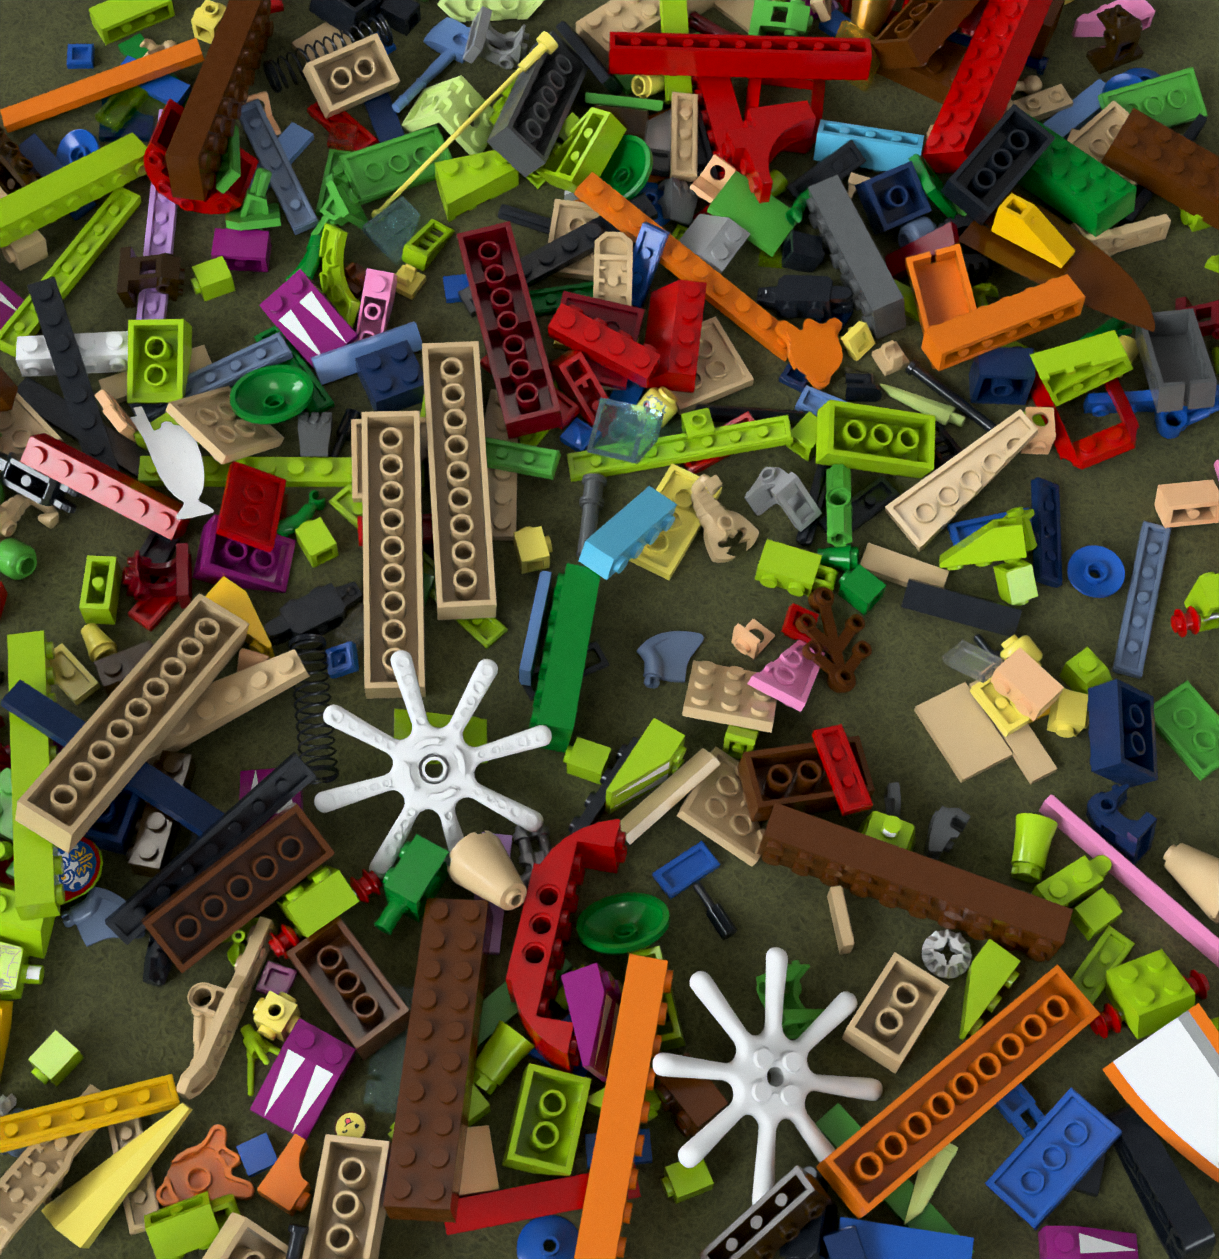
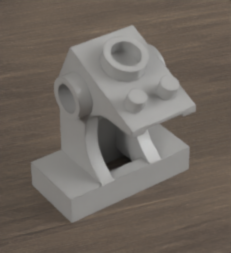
M483 6L472 20L463 60L472 64L480 56L506 70L513 67L519 68L518 64L520 60L526 57L528 45L524 43V39L529 40L530 35L525 33L526 25L523 24L518 32L499 33L493 29L490 23L492 10Z
M765 467L751 489L746 492L745 499L757 516L763 514L774 504H778L782 507L794 527L800 532L822 514L799 477L793 472L788 474L781 468Z

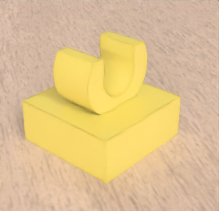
M407 263L402 265L396 273L398 275L396 292L412 300L426 282V275L417 272V268Z
M858 321L853 327H849L847 329L848 332L844 336L838 337L841 346L856 361L876 344L867 323Z

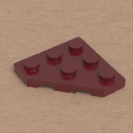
M563 291L561 303L567 306L573 304L582 309L584 315L592 319L594 317L600 318L609 325L610 329L616 332L622 330L633 337V341H638L645 309ZM584 356L600 385L626 391L627 378Z

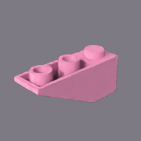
M1116 0L1108 5L1100 6L1089 14L1079 16L1075 21L1072 36L1104 37L1103 33L1106 29L1096 15L1105 9L1115 7L1117 4L1138 18L1142 23L1143 30L1150 27L1155 10L1146 0Z
M367 268L356 333L359 337L354 342L387 330L394 303L398 275Z

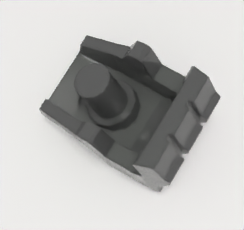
M671 177L669 179L665 178L658 185V189L664 191V195L658 200V205L662 207L664 219L681 223L682 226L691 225L698 195L690 189L692 184H687L685 181H679V179Z
M301 412L298 415L300 457H329L331 445L333 444V419L331 412H322V416L319 412H311V414L309 412Z
M942 806L939 811L936 810L928 825L924 856L938 861L943 851L949 853L954 846V842L950 839L958 838L959 832H963L971 816L960 808Z

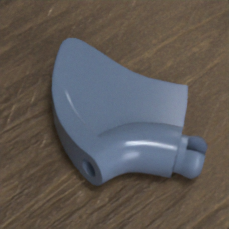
M671 631L657 634L646 640L636 651L644 661V685L647 688L655 689L660 685L659 680L685 682L688 661L703 642V635L688 631Z
M93 887L88 891L83 901L71 906L70 910L62 912L61 918H63L65 927L77 925L84 943L89 947L102 940L119 938L105 924V919L126 901L107 889ZM145 930L141 932L135 939L143 938L145 936Z

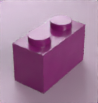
M215 228L211 257L215 259L223 256L229 270L268 272L272 247L269 231L259 229L240 231L228 228Z

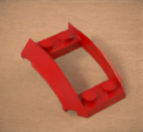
M748 78L744 120L747 118L749 108L759 107L761 84L812 90L810 107L816 117L812 138L793 143L782 151L807 153L812 149L813 143L816 142L820 119L822 120L825 79Z
M1035 369L1036 377L1030 390V395L1036 407L1054 408L1056 437L1053 443L1060 460L1066 459L1071 461L1073 466L1083 470L1135 448L1139 424L1117 378L1104 383V386L1122 423L1071 443L1057 409ZM1040 414L1044 421V424L1047 425L1048 419L1044 415Z

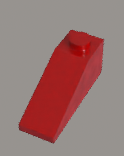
M568 350L548 364L562 391L568 398L580 406V414L592 428L599 432V437L622 422L581 351Z

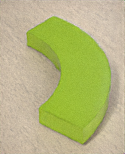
M325 223L319 250V257H322V272L319 273L322 292L327 295L328 300L353 328L361 302L350 291L344 272V248L348 232L334 224Z

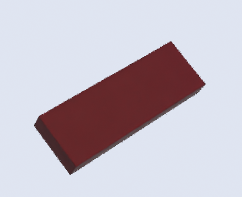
M951 221L885 256L886 266L893 279L898 280L907 275L905 267L907 257L930 252L931 262L935 261V250L959 244L957 225Z

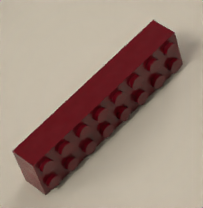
M510 221L456 234L508 439L563 426L560 405Z

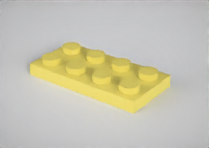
M671 464L656 491L677 504L673 514L675 521L668 531L663 530L660 532L656 541L652 545L647 544L638 558H631L630 562L667 580L671 579L701 528L691 501V487L700 476L675 464ZM722 487L716 494L712 495L716 500L722 492Z

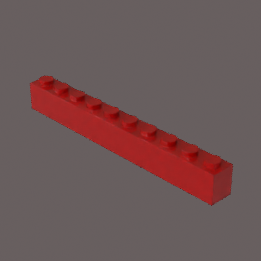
M610 32L609 74L856 81L868 80L872 60L870 38Z

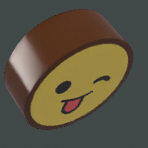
M345 1112L335 1122V1135L365 1138L367 1135V1123L358 1112Z

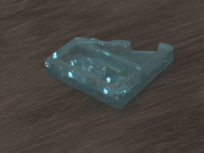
M402 196L364 224L362 231L397 266L402 260L404 245L412 238L418 225L420 213Z

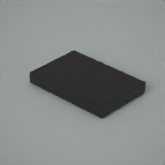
M561 21L556 28L598 80L612 94H621L623 88L609 74V71L584 40L565 21Z

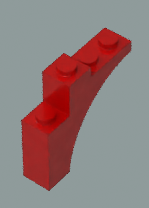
M807 100L749 108L747 118L743 121V128L727 130L725 142L722 143L723 157L727 158L729 164L734 168L740 167L742 174L746 175L749 181L751 193L755 194L759 203H766L770 200L773 181L769 172V164L773 158L789 145L812 138L816 117Z

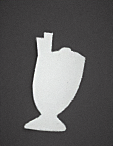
M142 406L134 407L133 409L137 416L130 417V419L143 437L160 478L168 490L184 502L183 507L177 514V520L213 513L214 510L198 500L204 486V466L197 441L181 425H173L169 421L163 422L161 428L154 431Z

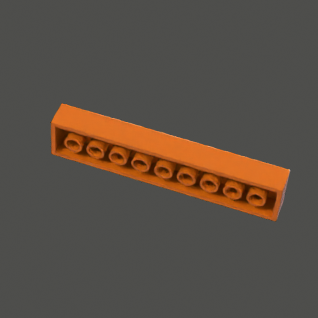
M629 954L574 1259L624 1258L627 1238L622 1237L621 1233L623 1223L630 1224L633 1203L627 1202L629 1189L636 1190L639 1169L633 1168L635 1156H642L645 1140L644 1135L639 1134L641 1123H648L651 1106L649 1101H645L647 1090L653 1091L656 1073L651 1068L652 1058L660 1053L662 1036L657 1035L658 1025L665 1026L668 1003L663 1002L664 993L670 994L674 970H668L667 960Z
M1057 964L816 1166L817 1170L859 1220L1098 1017L1100 1013Z

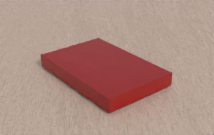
M233 460L229 466L216 534L271 553L275 544L286 480Z

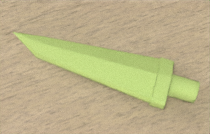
M880 383V386L888 396L922 414L935 415V420L946 426L950 422L962 427L966 417L955 413L956 408L951 405Z
M949 1143L918 1170L904 1225L923 1213L950 1162L956 1156L957 1146Z

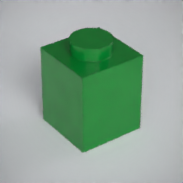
M859 564L853 571L847 570L840 578L838 595L865 616L883 597L886 584Z

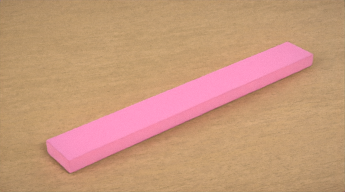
M1050 795L1043 802L1039 809L1041 814L1056 821L1058 828L1092 858L1099 855L1108 857L1112 864L1109 873L1219 968V938L1054 795Z

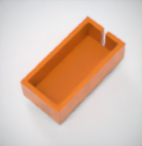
M960 244L935 250V263L932 264L930 252L906 258L905 267L923 336L924 331L930 326L944 323L957 315H964L977 309ZM930 361L932 369H936Z

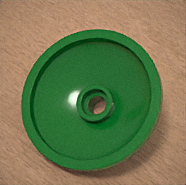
M623 135L600 178L628 201L634 198L644 188L652 171L653 155L650 147L637 136Z
M290 365L265 366L247 373L235 383L230 392V403L234 413L245 421L261 425L278 424L296 417L306 409L313 399L314 385L311 377L300 368Z
M637 892L619 893L607 896L589 905L580 914L576 929L580 941L588 948L603 954L623 955L643 950L658 941L669 927L670 914L666 904L655 896Z

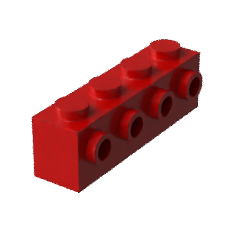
M563 303L560 304L548 325V337L573 350L581 351L584 356L647 388L660 365L661 355L658 354L657 349L649 344L644 343L641 345L633 341V337L622 330L616 332L610 329L605 321L597 317L592 319L584 315L583 310L573 304H569V306Z

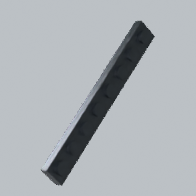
M644 192L629 200L652 220L658 218L657 210ZM599 216L520 258L527 287L529 288L593 253L595 240L604 232L620 231L602 216ZM468 286L459 291L458 296L473 318L477 315Z
M55 277L29 284L27 287L82 452L120 471Z
M293 752L105 919V924L128 945L146 929L141 922L142 918L254 833L317 777L315 773Z

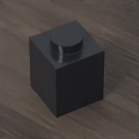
M383 0L380 5L381 15L386 19L389 27L405 36L421 21L420 4L413 0Z
M792 230L781 245L783 268L812 273L824 260L825 250L822 249V237Z

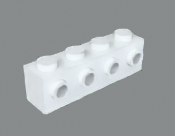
M128 331L74 334L88 374L127 371ZM44 335L17 337L16 362L22 377L57 375Z

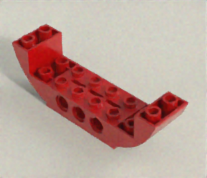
M620 819L598 822L579 829L551 849L540 864L534 863L505 979L510 1000L517 1004L520 1021L530 1042L535 1046L538 1053L552 1066L570 1074L573 1073L574 1066H579L581 1062L573 1023L551 1019L552 1010L548 1009L550 1000H555L557 997L559 981L555 980L557 970H563L565 952L562 951L564 941L569 942L571 937L572 923H569L570 914L577 911L579 895L576 894L577 885L583 884L585 868L617 874L619 864L626 861V832L621 830Z

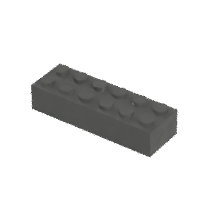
M553 30L548 34L554 38L559 47L551 55L545 52L525 73L522 72L517 77L487 140V143L524 177H527L546 163L589 68L581 57ZM538 42L532 46L530 52L538 45Z
M838 174L809 186V198L806 199V203L811 212L808 215L810 223L814 230L818 228L821 232L819 237H822V246L824 249L829 248L831 252L829 257L834 269H840L842 273L840 279L843 287L851 288L853 293L851 299H853L856 311L861 310L864 315L862 316V322L867 323L869 330L872 331L876 340L905 328L904 298Z

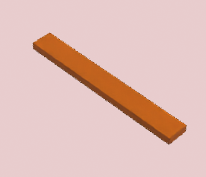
M197 37L0 109L4 127L7 133L203 62L205 59Z

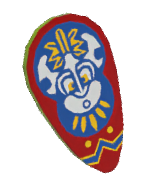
M85 837L81 838L69 854L58 847V856L62 855L64 874L59 875V884L64 886L65 903L86 894L96 885L101 876L103 866L101 851L94 842Z

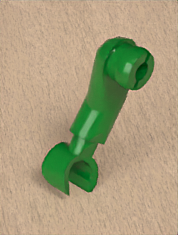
M808 189L796 198L792 208L785 213L786 220L793 227L795 220L800 223L802 213L806 209V199L809 198Z
M312 490L309 493L308 504H304L298 513L279 520L277 534L288 538L289 534L294 533L295 529L299 528L302 523L312 519L315 515V510L324 509L326 498L315 500L319 497V492Z

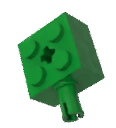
M416 834L412 842L407 841L399 854L400 861L395 868H389L383 879L387 906L374 923V926L387 935L393 933L392 931L403 914L420 922L424 916L426 898H435L449 876L447 872V865L450 867L449 851Z

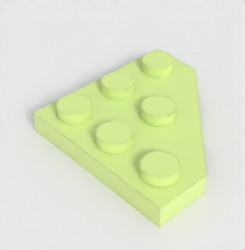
M439 0L437 5L448 16L459 22L472 21L483 6L492 10L490 21L506 19L524 20L528 19L544 0Z

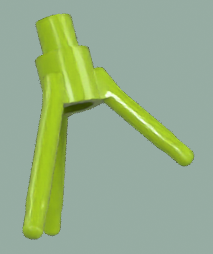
M247 1024L241 1028L240 1032L244 1037L243 1043L247 1049L248 1095L253 1096L255 1060L260 1058L264 1065H268L270 1061L266 1053L271 1052L278 1056L281 1049L263 1039L262 1035L255 1031L251 1024Z

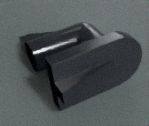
M845 367V384H847L845 401L877 402L881 399L882 389L880 386L875 385V378L872 373L860 372L850 367Z

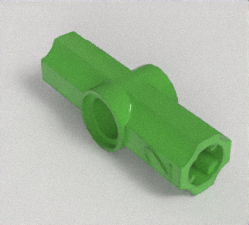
M834 464L831 468L826 469L827 543H831L835 547H845L846 544L852 542L851 469L843 464Z

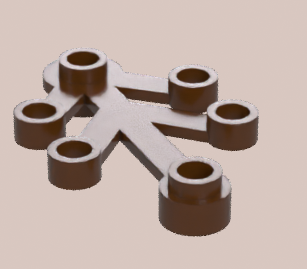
M819 587L809 595L808 603L814 611L820 613L825 634L815 627L816 621L812 615L805 613L796 620V628L799 632L807 634L812 639L802 647V654L807 660L813 661L828 674L827 683L831 690L836 693H847L856 684L854 671L860 662L872 653L870 644L861 640L852 647V655L846 663H844L842 652L853 636L865 627V620L859 614H853L845 621V628L838 636L831 609L834 603V594L829 588ZM822 648L830 654L831 661L822 655ZM859 648H862L865 651V654L862 653Z

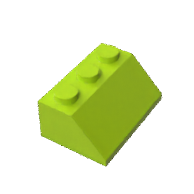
M0 882V942L20 946L26 950L29 956L44 959L56 916L21 921L15 908V886Z
M529 1063L523 1072L502 1166L532 1174L570 1176L592 1079Z

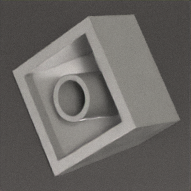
M699 214L679 241L721 274L750 233L728 217Z

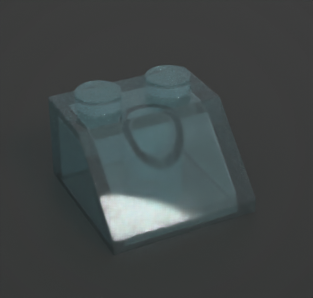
M601 397L587 452L638 464L657 442L664 414L648 407Z

